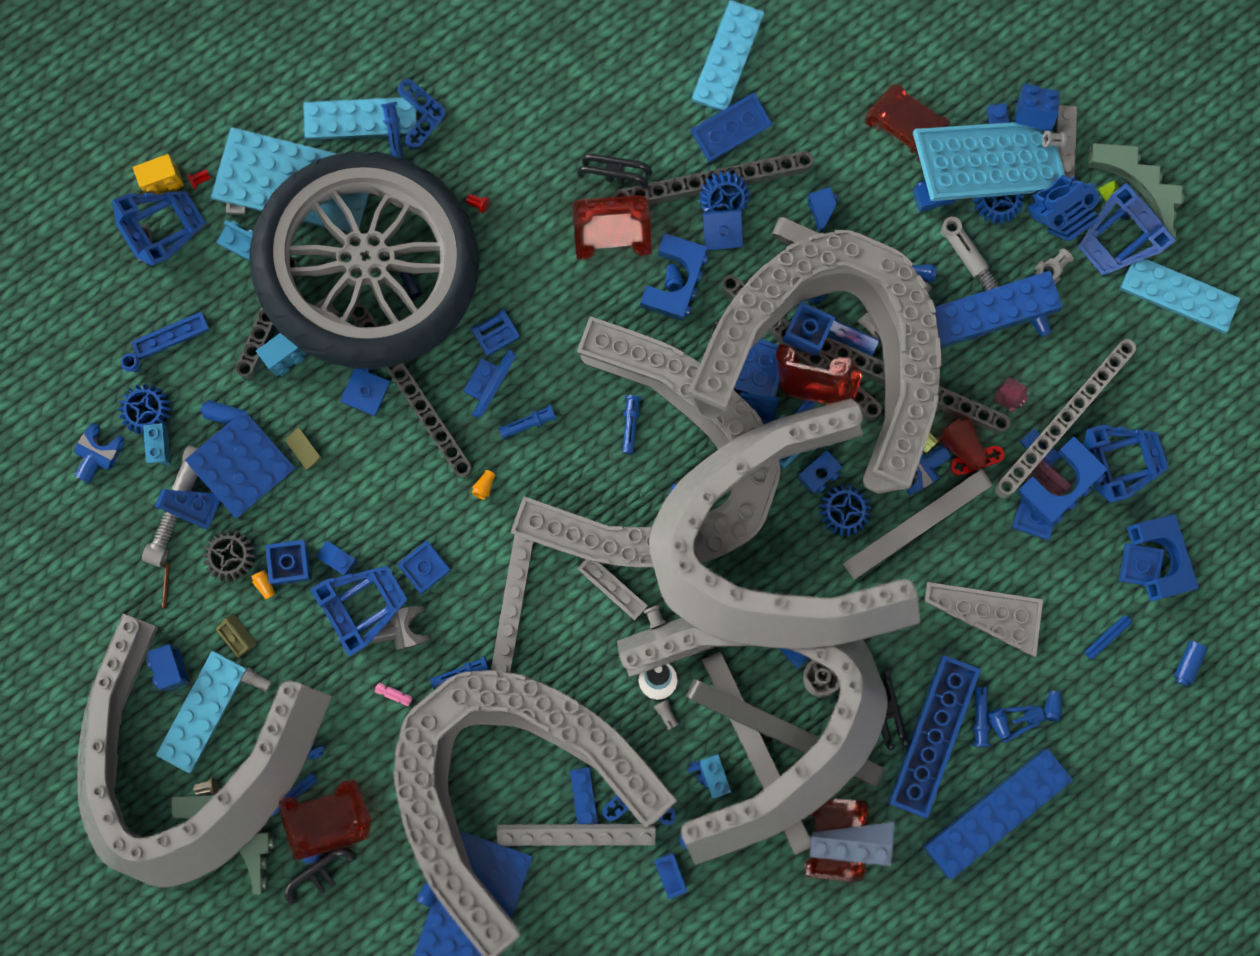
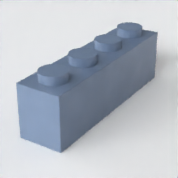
M894 821L813 832L810 857L891 866Z

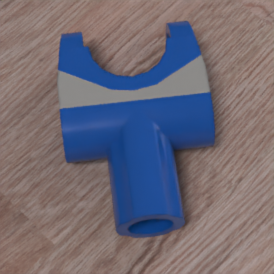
M96 423L91 424L87 428L74 451L75 454L84 458L74 476L89 484L99 466L108 471L114 467L125 442L124 437L118 435L110 444L100 446L98 443L100 425Z
M940 444L925 455L922 452L914 474L915 482L906 491L908 495L923 490L940 478L934 469L951 458L945 446Z

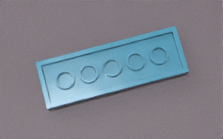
M732 0L729 1L691 101L718 111H723L729 107L763 19V11Z
M404 98L304 102L305 140L389 136L387 125L383 123L385 118L380 104L397 102V116L400 118V123H398L400 136H406L417 123L416 108Z
M1148 259L1129 265L1119 289L1224 334L1228 331L1240 298Z
M211 651L156 756L191 774L234 696L247 668L215 651Z

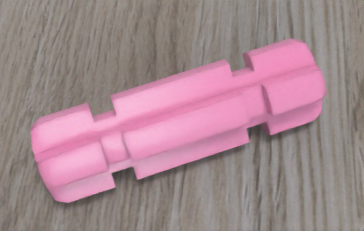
M378 683L375 688V693L384 694L385 697L401 702L403 705L409 706L412 702V696L403 695L402 692L391 687L387 688L384 684Z

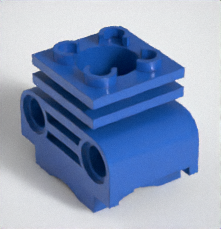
M1062 175L1056 179L1050 187L1034 194L1035 203L1028 207L1034 221L1046 225L1049 228V233L1067 241L1077 238L1078 234L1090 229L1094 223L1099 221L1098 217L1094 216L1096 212L1092 210L1099 200L1094 184L1090 183L1088 185L1077 181L1074 176L1068 178Z

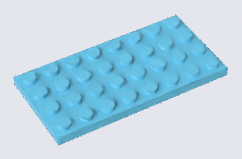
M1015 122L920 128L913 131L931 201L1029 194L1047 189L1056 179L1062 175L1065 176L1058 149L1055 146L1043 147L1042 137L1045 130Z
M231 127L211 198L262 212L272 193L292 174L316 160L337 154ZM361 193L341 196L360 230L369 194ZM334 199L320 206L336 227L342 232H351L346 217ZM314 210L302 221L325 227Z

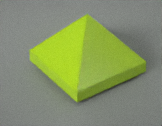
M1113 180L1098 190L1107 202L1109 197L1120 187Z

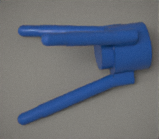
M1030 705L1026 707L1002 708L1004 712L1027 711L1024 713V717L1013 720V723L1026 721L1029 724L1003 739V743L1033 727L1039 726V722L1045 720L1041 707Z

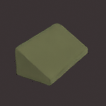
M299 427L285 439L306 470H309L323 460Z
M235 615L225 618L215 628L238 659L257 645V642Z

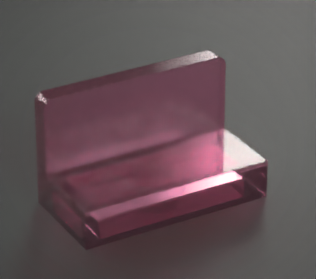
M1043 460L1024 480L1027 482L1033 476L1049 493L1061 496L1071 487L1064 478Z

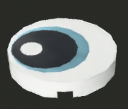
M669 664L639 675V686L642 692L651 699H665L676 689L677 675Z

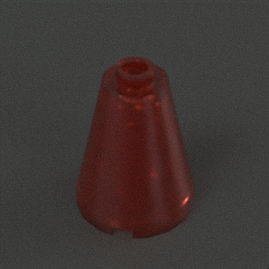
M966 415L963 416L966 420L961 422L958 419L942 431L943 436L940 437L938 435L937 440L972 470L975 468L980 470L987 464L986 460L988 457L971 419Z

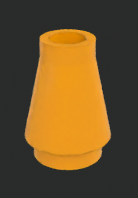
M485 470L484 474L472 487V494L482 500L489 497L496 475L489 470Z
M266 570L251 576L252 583L264 596L265 600L275 595L273 585L269 584V575Z

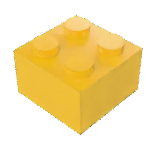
M169 154L132 167L139 187L144 193L164 194V192H176L180 190V187L184 186L178 167Z

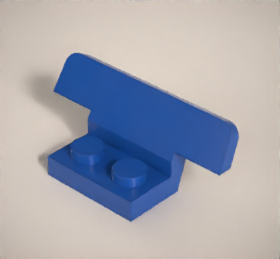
M508 350L498 367L481 359L463 391L467 395L479 400L472 416L478 418L484 414L512 365L516 353Z

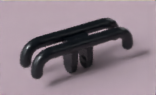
M598 154L584 155L582 157L583 166L577 170V175L581 179L585 177V173L606 176L607 181L611 183L614 178H617L619 184H624L625 179L639 182L644 189L648 187V181L639 174L625 172L623 166L641 169L647 176H652L653 174L651 167L644 162ZM589 161L607 163L605 168L588 166Z
M885 670L883 672V681L889 701L887 702V712L881 733L886 748L891 751L894 750L895 745L892 742L886 719L894 718L898 736L903 746H909L910 741L907 738L891 681V672Z
M346 847L337 848L286 885L284 897L287 903L292 905L297 902L298 898L295 895V890L309 878L321 894L325 893V887L320 882L316 873L320 871L328 884L333 887L336 885V882L326 866L340 856L345 857L349 862L354 861L356 854Z

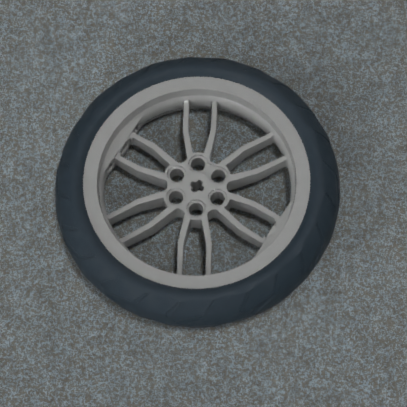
M347 152L314 161L292 174L272 193L258 217L252 235L250 270L253 287L263 310L277 330L295 346L309 355L330 364L357 369H378L411 361L429 352L454 330L468 310L475 294L479 273V253L474 229L467 212L454 193L434 174L406 159L380 152ZM364 193L376 194L383 198L375 211L368 233H360L351 211L341 196ZM334 199L346 217L351 232L345 235L336 227L320 207L322 204ZM391 202L395 206L403 208L396 221L383 234L376 231L379 219L387 203ZM314 210L327 230L343 247L322 245L292 246V242L302 221ZM409 211L422 217L427 222L437 241L386 246L399 230ZM356 241L360 245L352 246L350 243ZM377 241L379 244L377 246L370 245V242ZM439 251L440 255L439 264L410 263L395 259V257L415 252ZM290 255H318L336 259L334 262L319 266L290 267ZM382 256H387L389 260L382 261L380 258ZM348 257L351 261L343 262L341 259ZM387 271L406 273L438 272L439 275L432 293L418 309L403 287ZM338 272L345 273L331 289L321 309L305 301L293 279L294 276H322ZM357 272L360 273L361 276L359 278H355L352 276V274ZM373 272H378L381 275L379 277H373L371 274ZM385 283L401 298L412 315L398 321L384 300L379 286ZM349 284L355 288L351 302L343 317L339 318L327 312L334 299ZM362 286H371L380 308L392 324L381 327L360 328L348 323L356 307Z

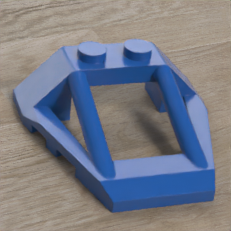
M1126 182L1109 197L1097 216L1099 221L1094 223L1088 230L1078 247L1102 275H1105L1134 262L1157 255L1176 240L1140 195ZM1118 203L1121 207L1101 224L1115 204ZM1127 212L1145 233L1114 258L1097 237ZM1148 239L1153 244V246L1127 258Z
M186 191L164 192V194H153L151 192L142 195L129 193L112 200L116 225L136 258L152 266L168 260L206 224ZM161 201L137 213L139 208L136 204ZM171 205L185 228L152 244L138 221ZM175 242V243L172 244L170 247H168L166 250H164L163 247H165V246H167V245H169V244Z
M1109 425L1089 428L1086 431L1084 447L1107 468L1103 473L1106 476L1098 484L1094 482L1093 487L1110 503L1131 497L1147 483L1169 469L1157 432L1138 429L1128 430L1124 427L1114 428ZM1108 436L1129 437V438L1122 439V440H1118V441H1115V442H1111V443H1110V440H1109V437H1108ZM1139 443L1147 469L1112 479L1104 452ZM1141 479L1136 483L1130 485L1129 487L1125 488L1124 483Z
M388 566L330 578L310 589L338 634L339 640L348 656L365 648L407 601L405 594ZM363 579L339 596L334 590L336 587ZM372 582H375L388 606L356 626L342 602ZM378 622L367 634H365L363 637L361 636L360 633Z

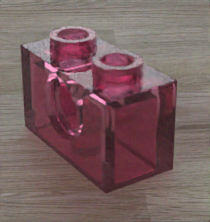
M1008 377L1002 383L992 401L1013 412L1016 408L1020 409L1029 397L1026 394L1029 388Z

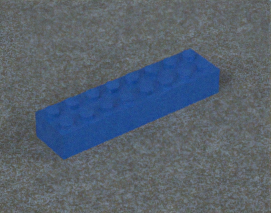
M1051 271L936 306L935 316L941 348L1060 312L1062 304Z
M945 655L940 656L912 732L910 745L907 746L887 804L920 817L928 818L981 669Z
M1042 749L923 845L922 848L944 876L951 880L1073 780L1048 749Z

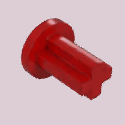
M206 169L193 176L190 174L186 175L194 190L197 189V185L211 179Z
M468 194L466 199L468 205L478 208L482 214L486 212L490 202L488 197L482 199L472 194Z

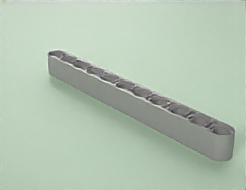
M1125 339L1118 344L998 482L995 492L1000 498H1008L1021 485L1136 351V345L1132 340ZM1122 347L1127 348L1128 353H1124ZM1110 360L1114 361L1117 367H1113L1110 364ZM1098 374H1102L1105 377V381L1100 380ZM1086 388H1091L1093 390V394H1089L1086 391ZM1074 401H1078L1082 407H1076ZM1062 415L1068 416L1070 422L1064 421ZM1050 429H1055L1058 436L1052 435ZM1039 442L1046 446L1045 450L1039 448ZM1026 456L1032 457L1034 463H1028ZM1014 470L1020 471L1022 477H1016L1014 475ZM1002 484L1008 485L1010 491H1004L1002 489Z
M720 651L702 659L715 689L744 702ZM730 719L763 790H765L780 775L758 731ZM802 821L783 831L795 855L811 848V840Z

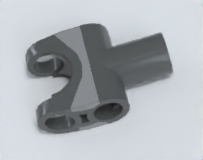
M425 607L401 608L390 620V623H387L372 640L373 644L394 640L396 650H403L432 640L431 634L416 635L410 628L411 621L418 614L426 612Z

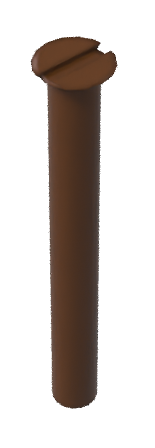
M164 563L161 608L167 607L170 563Z

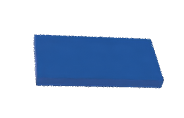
M752 93L692 128L690 131L709 163L773 124L756 94Z

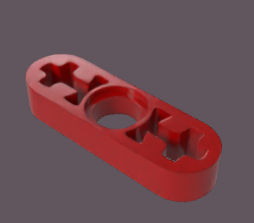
M992 446L956 458L950 464V471L955 476H962L998 464L1004 458V451L999 446ZM992 450H994L995 453H999L997 460L995 459V457H992L987 460L989 463H986L985 456L991 455L993 453ZM973 456H979L982 459L980 466H975L972 463ZM965 459H968V466L961 469L962 472L959 469L955 470L956 462L962 465L967 462Z

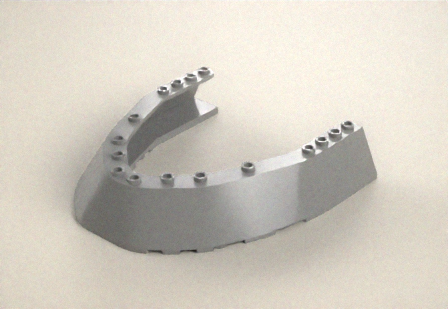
M835 230L826 234L812 235L805 240L797 241L786 247L785 250L766 263L750 278L732 300L720 319L688 392L698 416L710 421L716 420L720 416L721 411L725 410L748 352L783 316L799 305L800 301L804 302L836 291L850 292L862 301L880 335L885 373V420L865 471L863 484L867 489L876 493L909 488L934 420L939 397L941 346L940 338H938L935 306L932 299L930 300L926 290L927 286L922 277L918 276L912 267L913 263L898 250L849 230Z
M589 317L577 350V354L581 355L583 363L651 387L708 435L717 450L741 435L764 425L756 411L734 389L725 410L721 411L720 416L716 420L710 421L698 416L688 392L700 366L699 362L664 342L609 322ZM779 459L774 460L764 468L762 467L740 482L739 485L731 489V494L723 505L707 513L693 544V552L699 563L715 559L733 551L759 532L766 520L779 482ZM523 497L510 534L591 561L618 566L654 567L649 549L652 527L607 526Z
M853 399L797 413L753 429L714 452L679 481L663 503L654 521L649 538L650 555L663 599L673 612L694 627L722 640L769 648H818L834 646L920 624L916 590L913 583L906 579L833 599L776 595L749 591L727 582L703 567L697 561L693 552L694 539L713 503L756 471L780 458L861 437L863 435L860 427L862 414L859 405Z
M123 613L95 677L83 716L77 767L78 804L88 838L96 854L107 866L152 886L172 887L201 878L221 867L263 828L286 794L289 793L300 774L332 696L298 682H284L278 690L253 753L225 786L187 822L155 836L144 838L131 832L128 826L125 825L118 800L115 798L114 788L116 784L117 747L122 711L158 627Z
M683 618L617 641L621 662L627 669L630 678L713 647L753 646L722 640L694 627ZM862 639L818 648H785L803 654L826 666L838 677L841 690L833 715L825 733L817 744L758 796L694 819L682 826V837L695 865L765 840L793 826L832 798L864 765L881 733L887 712V696L872 654Z
M498 671L464 672L446 680L418 703L406 716L396 747L394 784L409 843L435 895L483 956H498L510 947L520 934L515 923L473 872L458 830L449 797L448 776L453 744L461 730L472 725L513 726L527 730L559 746L594 767L645 828L655 823L676 800L630 745L606 722L577 701L526 676Z

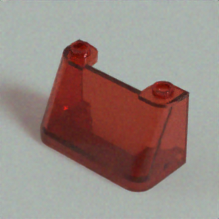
M898 84L891 85L867 112L864 124L870 128L873 125H878V130L883 128L911 148L910 152L912 154L916 152L918 155L916 161L919 163L921 162L913 131L920 128L951 127L950 121L947 118L937 115L906 93L904 88Z
M624 196L582 199L573 203L576 259L591 258L595 254V249L632 246L633 252L638 255L652 254L650 213L646 197Z
M778 345L776 361L780 386L785 394L825 404H833L848 399L854 400L862 373L852 359L837 357L831 362L829 370L799 364L800 360L795 357V351L790 346Z
M355 780L341 782L336 788L335 794L301 804L298 803L296 798L292 797L279 801V811L290 851L295 860H301L361 842L369 835L371 817Z
M830 798L811 813L815 817V832L845 829L854 826H868L869 807L867 801ZM810 857L805 862L804 869L806 877L855 882L863 881L866 863Z

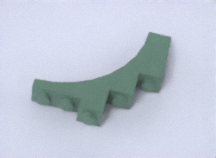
M1093 143L1089 148L1088 167L1116 174L1132 184L1147 200L1152 211L1175 238L1176 228H1173L1177 212L1174 209H1177L1184 202L1185 194L1182 192V186L1161 184L1163 174L1160 173V166L1138 165L1141 159V154L1138 153V146Z
M215 795L172 797V817L191 819ZM271 832L257 833L239 850L250 874L253 895L263 894L264 889H267V877H264V869H267V858L264 857V853H271L272 849H274L275 839L274 836L271 837Z

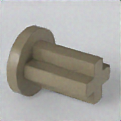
M213 777L209 779V782L195 784V787H193L195 796L209 793L216 795L219 791L217 780Z

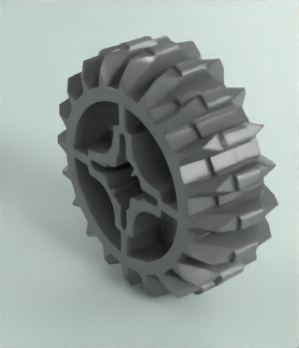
M228 530L227 536L224 531H220L221 537L214 534L215 541L208 540L211 546H204L208 553H204L202 556L208 558V560H205L203 564L209 565L206 569L207 572H212L211 576L214 578L218 576L220 581L225 578L226 582H230L231 576L234 581H238V574L244 578L245 574L243 571L245 570L248 573L251 571L247 568L248 564L254 566L250 558L254 559L256 555L250 554V552H253L255 548L248 547L252 541L246 540L247 536L244 534L240 536L239 531H236L233 535L232 530ZM231 541L225 549H218L224 542ZM237 543L242 546L243 557L237 554ZM221 553H224V554H227V553L232 554V555H233L234 557H236L237 559H235V558H231V559H230V558H229V560H228V558H227L226 556H224L223 554H221ZM215 554L221 557V570L216 565ZM233 563H241L236 569L227 571Z

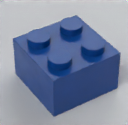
M1023 84L1017 101L1015 123L1052 132L1058 116L1060 92L1037 87L1032 84Z
M800 301L782 342L817 357L836 317Z
M298 540L265 545L269 584L276 586L312 581L308 542Z
M168 644L147 652L148 658H146L149 669L153 671L154 676L152 680L156 688L171 691L190 684L178 646Z

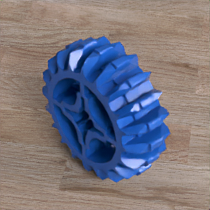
M720 171L717 177L715 174H712V180L706 178L707 185L702 184L703 191L699 192L701 197L699 201L704 211L714 212L740 209L741 214H743L742 208H747L745 202L750 201L748 196L750 191L747 189L748 185L741 176L738 177L736 173L731 175L729 171L723 175ZM722 191L724 195H726L728 201H726L725 198L722 197Z
M1022 194L1011 195L1012 202L1007 195L1001 196V200L996 205V198L999 196L986 197L990 201V207L986 204L984 197L973 199V203L977 204L975 210H981L978 215L982 216L984 214V220L987 221L990 218L992 224L997 220L999 225L1003 223V220L1008 223L1010 218L1015 219L1017 217L1016 214L1021 212L1020 207L1024 205V202L1021 201L1024 199ZM997 208L1008 209L1003 212L995 211Z
M143 384L141 389L139 385H136V391L131 388L129 389L131 393L129 396L123 394L126 400H120V404L124 406L118 408V411L122 412L119 418L124 420L122 424L128 426L127 429L129 431L134 430L135 434L138 435L141 432L144 435V425L167 424L163 420L164 418L170 419V416L166 414V412L171 411L170 407H166L170 404V401L165 400L167 395L162 393L160 388L156 389L154 385L148 388L147 384ZM140 397H143V399L140 402H135ZM153 397L158 401V410L153 408ZM147 407L151 411L147 410L146 412H142L139 408L143 409ZM131 409L137 411L136 423L132 418ZM155 417L152 421L146 423L148 418Z
M841 485L840 491L837 487H833L834 494L828 491L826 494L829 498H822V501L826 504H820L819 506L821 509H825L819 515L826 516L821 522L825 523L828 521L829 524L825 528L834 527L832 533L835 534L839 530V536H842L844 531H846V536L849 537L851 530L854 535L858 534L857 528L861 531L864 529L861 523L865 525L869 523L865 517H871V514L866 512L871 510V506H865L869 499H862L865 495L864 492L860 495L857 494L859 488H856L854 492L851 491V485L847 487V490H845L844 485ZM845 496L843 504L831 505L835 498ZM851 498L858 503L860 510L851 505ZM846 505L850 512H848L844 517L843 512H841V509H843ZM830 511L839 515L840 524L832 518ZM848 517H860L855 524L846 526Z

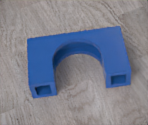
M664 233L658 250V256L682 264L688 272L689 279L682 289L675 292H666L646 285L640 307L681 321L684 320L685 316L689 317L692 308L689 303L691 299H695L698 290L695 288L697 281H701L704 272L701 271L702 264L706 265L708 261L707 247Z
M1072 437L1057 452L1075 471L1077 482L1072 493L1065 496L1053 495L1033 476L1016 492L1049 525L1053 522L1057 524L1063 519L1064 515L1062 513L1067 508L1071 511L1078 504L1076 499L1081 495L1085 497L1092 490L1090 486L1094 482L1098 484L1106 476L1103 473L1107 468L1075 437Z
M1175 514L1127 527L1133 546L1146 542H1157L1166 549L1170 557V569L1167 575L1145 583L1150 602L1199 588Z

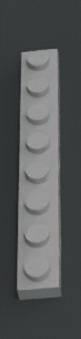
M516 535L514 536L491 671L511 673L533 548V541Z
M643 824L497 825V844L502 846L655 845V824H651L646 828Z

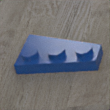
M162 489L155 507L208 530L220 500L214 493Z

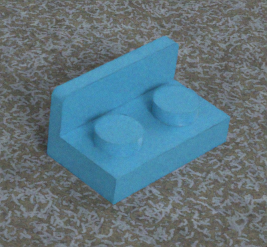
M225 220L224 224L226 227L218 238L217 244L250 261V247L254 231L250 229L245 231L239 223Z
M163 423L144 425L146 462L148 464L159 462L163 466L171 465L168 427Z
M715 755L701 760L700 765L712 798L731 793L719 756Z

